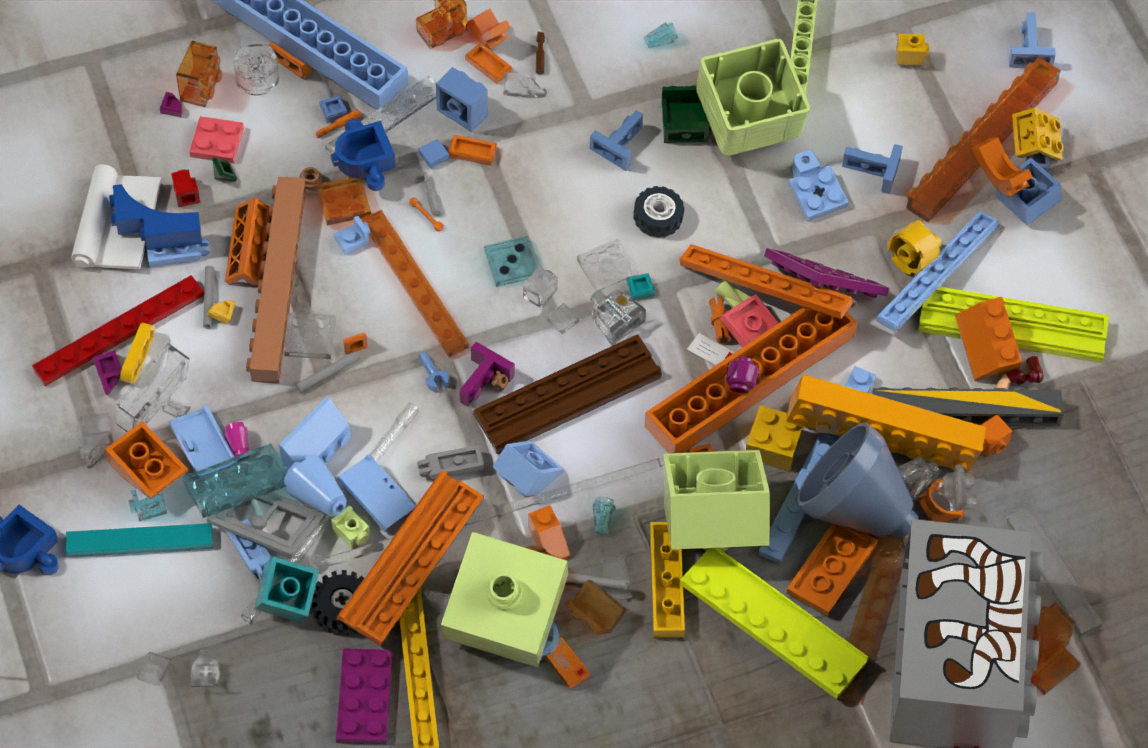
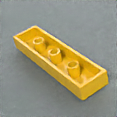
M650 522L653 638L684 637L683 586L680 585V579L683 577L682 549H671L667 522Z

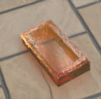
M1063 646L1039 665L1036 671H1032L1031 683L1037 686V689L1045 695L1077 670L1081 663Z

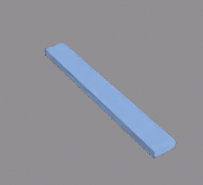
M980 210L940 251L939 257L922 269L878 314L876 321L896 332L998 227L999 220Z

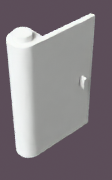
M104 164L95 166L71 255L72 262L80 268L140 269L146 241H141L140 233L118 235L117 226H112L111 213L115 212V209L110 206L109 195L113 194V185L122 184L126 192L134 200L155 210L162 178L118 175L111 166Z

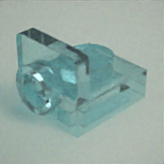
M131 490L132 499L128 500L132 514L137 513L139 521L167 514L162 494L152 499L146 497L145 499L138 500L136 490Z

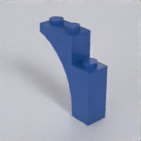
M122 184L113 185V194L109 195L110 206L115 209V212L111 213L112 226H117L118 235L140 233L141 241H146L147 250L202 244L198 212L168 213L157 211L134 200L126 192Z

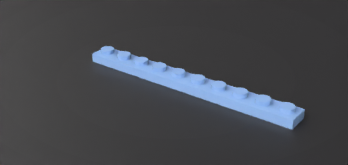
M854 366L845 387L869 393L876 379V374ZM830 433L819 434L770 528L769 546H761L758 553L759 556L781 564L807 514L796 504L798 491L809 472L824 453L840 438L839 436Z

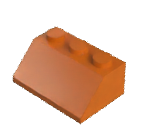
M1002 297L979 302L955 315L974 381L1020 369L1022 360Z

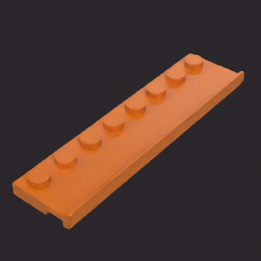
M445 470L443 472L440 471L337 616L338 621L344 622L379 646L384 642L484 498V495L461 480L458 482L447 475L448 472Z

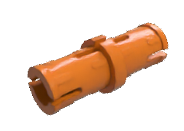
M718 296V303L716 305L715 297L709 300L712 313L711 324L715 327L717 342L723 343L722 337L724 335L725 343L731 340V335L720 320V317L725 314L724 300Z

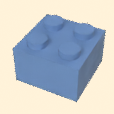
M452 67L436 83L437 111L468 131L472 132L488 116V89L482 83L468 77L465 72Z
M1032 158L1017 167L1030 170L1033 178L1027 180L1028 187L1011 196H1007L997 189V198L1026 225L1061 201V184Z

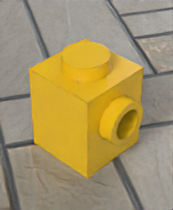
M898 33L896 45L897 64L923 65L924 57L929 55V43H925V34Z

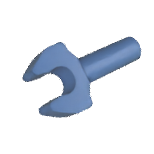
M427 352L421 353L419 359L429 374V377L426 378L428 389L435 393L438 392L436 380H441L444 386L448 388V372L446 370L438 371Z

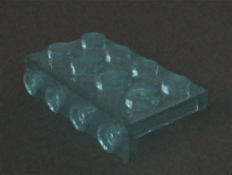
M270 443L183 476V482L200 514L205 518L286 487L284 479L289 468L284 466L273 445Z

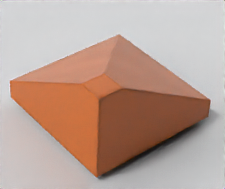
M366 333L343 339L345 354L367 348Z

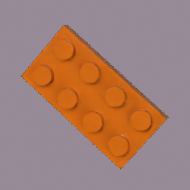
M831 524L787 587L786 593L828 617L876 548L878 540L866 533Z

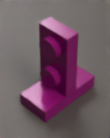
M475 342L471 347V360L479 364V366L459 390L460 403L467 407L473 400L476 401L479 398L482 388L486 383H491L496 371L506 374L508 382L515 376V363L478 342Z

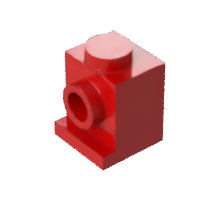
M182 169L171 173L178 207L200 203L195 177L191 178L189 169Z

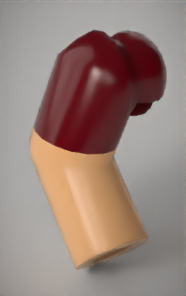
M1021 369L1007 372L1001 376L994 389H1008L1013 382H1016L1018 385L1024 384L1027 381V375Z

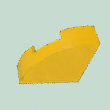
M225 300L224 302L216 303L208 310L206 315L228 324L236 302Z

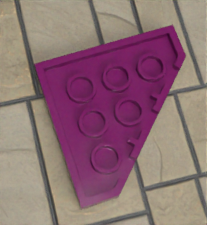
M766 248L764 257L772 260V265L784 268L786 272L797 274L798 278L810 281V284L818 287H823L824 284H827L829 288L841 291L842 288H846L847 292L857 295L861 291L864 292V295L872 298H877V295L887 297L890 289L876 281L866 280L839 269L835 270L823 266L824 264L809 259H802L784 251Z

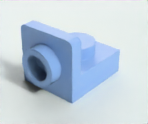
M359 216L354 217V225L334 233V239L343 253L347 255L368 245L371 231L365 221L362 222Z

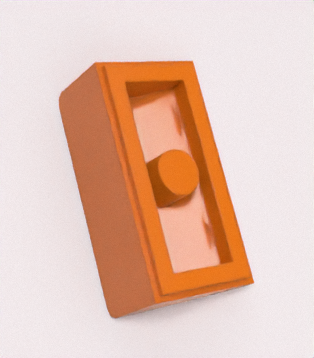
M273 42L269 43L271 58L302 79H305L313 71V67Z

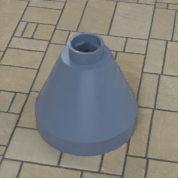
M867 422L860 423L851 428L824 453L805 478L796 497V504L812 518L880 538L890 535L894 540L898 541L909 533L912 519L918 520V515L912 510L913 500L884 437Z

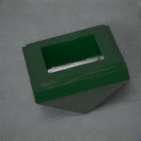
M215 157L212 159L215 179L234 182L237 180L230 162Z

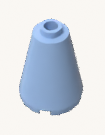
M316 455L305 456L306 460L301 463L296 461L287 471L284 479V484L287 488L285 489L290 496L329 516L341 514L345 510L347 500L325 462Z

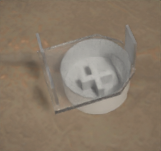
M200 650L201 656L192 663L191 687L219 686V663L213 656H210L209 650Z

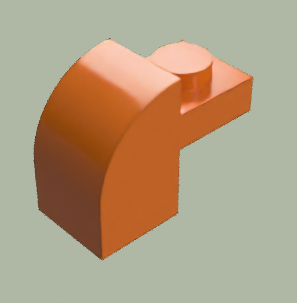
M490 8L466 22L477 41L488 49H492L508 39L505 31L511 28L507 20L499 23Z

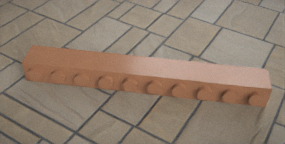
M278 177L277 185H273L272 199L275 200L274 204H270L269 217L272 218L271 223H267L266 229L269 241L264 242L266 261L261 262V274L264 275L263 280L258 282V293L261 294L260 299H256L255 313H258L257 319H253L252 332L255 333V336L250 338L249 352H252V356L247 358L246 371L250 372L251 381L280 383L306 198L305 178Z

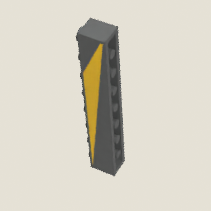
M880 387L873 388L872 390L873 395L977 425H982L998 415L1007 426H1060L1064 415L1061 390L1049 388L1043 390H1030L1027 388L1007 390L1005 388L936 389L929 387L926 389H912L904 387L902 389Z

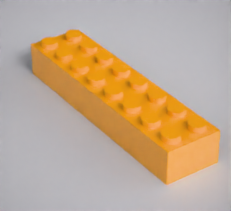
M804 374L791 396L786 421L796 426L816 429L820 433H830L839 437L854 426L867 422L884 437L891 453L896 452L906 455L911 459H920L931 462L935 466H944L956 472L965 473L969 472L982 453L986 431L984 426Z

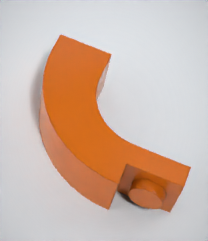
M998 137L989 138L972 148L981 168L1000 192L1011 196L1029 186L1027 180L1033 178L1030 170L1019 169L1011 162Z

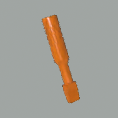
M356 109L335 120L333 124L315 132L316 137L319 138L326 135L329 131L346 125L349 120L361 117V112L359 109Z

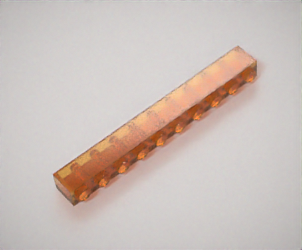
M1040 57L1034 63L1030 62L1026 66L1024 73L1013 80L1011 87L1008 90L1002 91L998 101L995 104L991 103L985 115L975 120L972 129L962 134L957 145L953 144L948 149L946 156L943 159L940 158L935 163L933 170L930 173L924 174L920 184L916 188L912 187L906 196L908 199L906 209L929 222L980 168L972 148L994 137H998L1002 144L1014 131L1012 114L1036 107L1058 84L1061 70Z

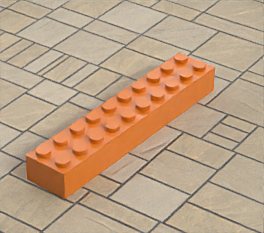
M802 307L645 412L644 427L668 453H684L853 339L856 333L857 321L848 312L840 319L807 307ZM739 357L752 359V363L757 365L759 369L755 388L745 394L730 390V386L726 383L729 363L733 360H738Z

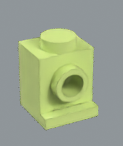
M350 505L331 520L333 532L351 550L357 545H363L370 536L369 526L353 511Z

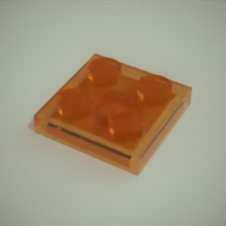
M349 177L316 184L327 226L354 220L356 216H359L360 219L371 216L362 178Z

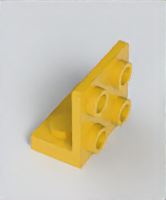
M1036 107L1012 114L1016 157L1024 158L1041 153L1057 161L1063 159V144L1060 135L1061 123L1059 118Z

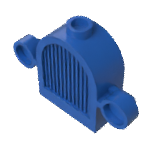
M356 119L349 120L345 125V132L338 137L335 143V153L330 154L333 166H338L339 170L345 175L353 178L367 177V187L372 191H380L385 186V178L381 172L396 168L395 154L381 120L367 125H363L361 121Z
M20 504L4 520L0 516V572L3 570L12 574L23 573L38 563L41 573L53 575L58 571L59 563L55 555L47 553L58 542L56 531Z

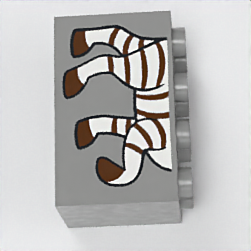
M912 519L901 569L890 742L954 748V746H959L960 748H974V746H979L980 748H1012L1015 737L1027 738L1030 716L1035 714L1037 701V686L1031 685L1032 670L1036 671L1039 655V641L1033 640L1034 626H1038L1040 618L1041 596L1035 595L1036 582H1040L1043 563L1042 552L1030 551L1031 532Z

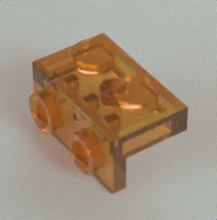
M587 580L574 600H568L566 603L571 609L570 612L578 619H584L589 624L588 627L596 634L611 633L627 610L592 580Z

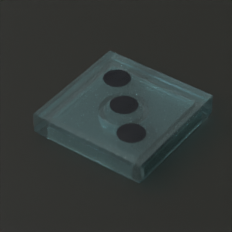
M528 236L484 246L496 287L540 277V270Z

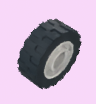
M664 186L649 187L639 193V197L636 198L633 219L636 222V226L643 233L645 232L649 236H656L658 238L661 236L667 237L670 234H674L680 228L684 215V202L681 200L680 195L676 194L672 189Z

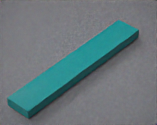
M210 523L66 532L67 557L213 548V530Z

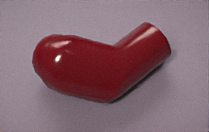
M1031 356L1026 360L1030 369L1027 374V380L1030 383H1041L1044 378L1041 364L1037 356Z

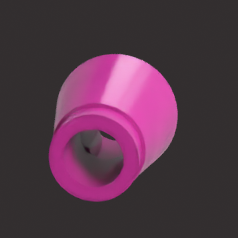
M234 422L227 425L224 435L236 459L248 457L250 454L247 427L244 426L243 422Z

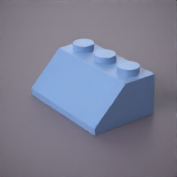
M326 397L279 444L282 469L286 472L296 461L301 463L306 460L304 457L307 455H316L328 463L334 457L335 452L349 442L351 437L350 424L331 399Z

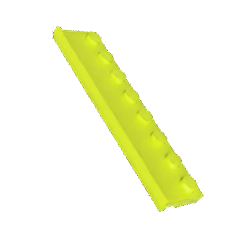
M939 287L922 304L918 331L962 339L955 315L979 302L995 299L999 296ZM1002 297L1018 349L1103 362L1109 315Z
M709 548L680 579L681 586L835 699L842 694L868 662L869 657L720 548Z

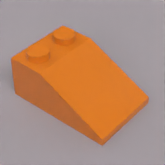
M143 421L105 448L107 462L124 480L149 499L155 497L188 472V468Z

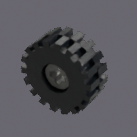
M342 570V574L337 575L336 571L331 572L332 577L324 575L322 577L323 583L319 581L316 583V590H314L312 599L314 619L317 620V624L320 627L323 625L324 631L329 632L330 629H333V635H339V631H343L344 636L349 635V630H353L355 634L357 633L356 630L337 620V616L345 606L341 605L339 598L343 597L347 603L364 580V577L361 575L358 579L357 573L353 571L351 575H347V570Z

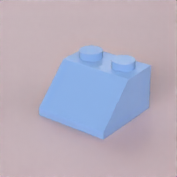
M532 441L506 444L493 465V468L499 472L498 475L516 487L515 490L523 496L539 494L564 471L559 464Z

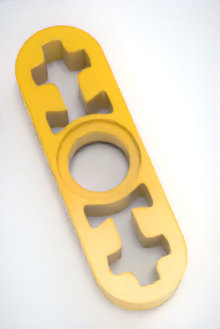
M140 324L123 364L120 375L121 381L131 384L135 383L154 338V325Z

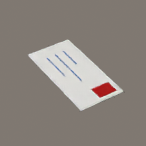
M698 333L687 348V350L714 365L719 364L735 353Z

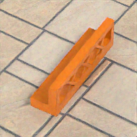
M256 197L236 206L225 282L229 285L243 279L252 286H256L259 280H261V262L264 261V242L267 241L266 229L267 223L270 220V207Z

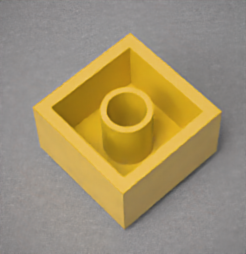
M759 406L746 444V450H760L763 464L791 471L803 435L804 426H796L786 421L788 413Z

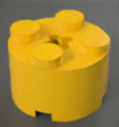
M920 220L909 223L890 237L887 242L888 252L891 250L893 254L891 260L899 270L908 275L911 273L917 275L940 255V238L932 234Z

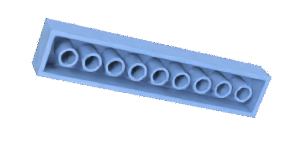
M213 0V3L378 111H381L408 85L407 67L304 0Z

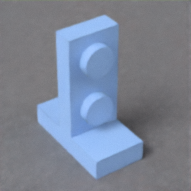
M1027 13L1025 21L1021 22V34H1024L1025 39H1022V47H1011L1008 60L1009 67L1053 68L1056 56L1055 48H1038L1036 13Z

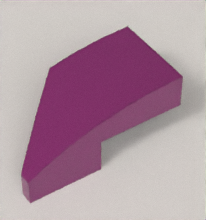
M115 350L93 357L106 395L111 393L121 375L122 368Z

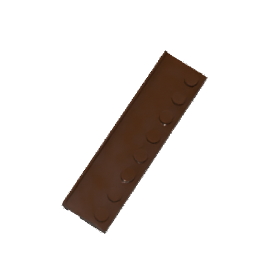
M637 334L474 409L473 415L495 449L496 454H500L506 444L528 441L660 379L662 372L659 365L657 366L652 359V354Z

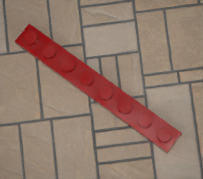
M190 275L33 364V371L43 385L47 386L93 360V357L99 356L135 336L141 323L154 325L203 297L204 290L193 276Z

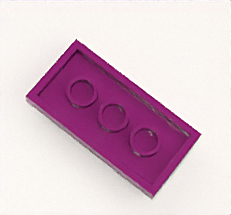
M343 648L336 743L387 745L392 650Z

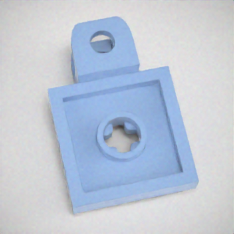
M811 150L794 156V163L791 166L794 178L789 179L788 182L807 221L845 208L849 203L830 165L820 168L821 165ZM815 189L823 191L822 197H819L818 194H813Z

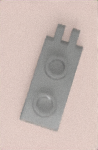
M479 445L429 454L425 457L426 459L417 462L420 476H430L431 479H435L440 471L443 472V470L448 472L447 475L449 476L484 470Z

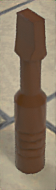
M538 31L536 74L542 75L544 74L545 52L543 50L545 36L543 32Z

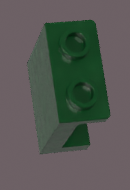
M696 85L662 87L661 104L664 143L708 142L709 122L698 97Z

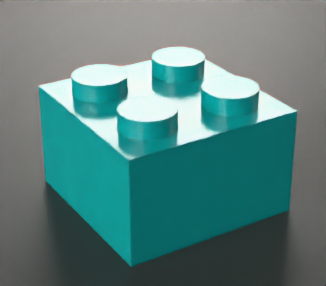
M273 556L265 563L254 609L299 623L302 622L309 615L319 570Z

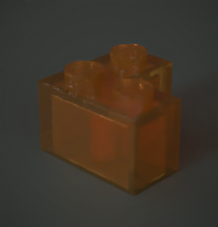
M434 0L435 9L416 18L417 33L430 49L443 45L446 41L461 36L467 31V4L464 0Z

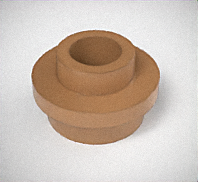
M314 167L305 168L299 178H305L306 188L308 189L316 188L322 182L321 173Z

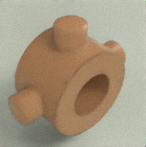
M496 371V374L492 377V385L495 388H499V391H503L508 385L507 375L501 374V371Z

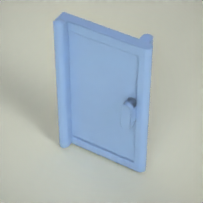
M204 405L203 409L168 422L197 478L200 480L205 475L237 464L235 455L207 405Z
M367 454L364 459L337 479L384 532H388L390 527L411 513L416 507L415 503L370 454Z

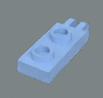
M202 239V244L147 250L149 267L200 260L201 256L210 254L208 239Z
M248 519L242 521L243 523L252 526ZM226 530L229 539L252 575L257 573L261 580L265 563L271 558L265 546Z

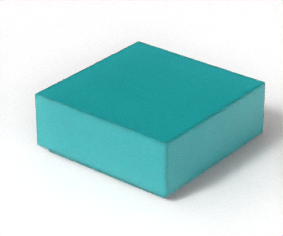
M649 273L626 278L632 300L655 295Z

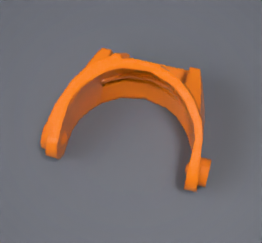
M943 479L936 480L917 498V502L929 521L949 522L956 519L960 520L965 514L963 510L946 511L939 507L932 499V493L945 485Z

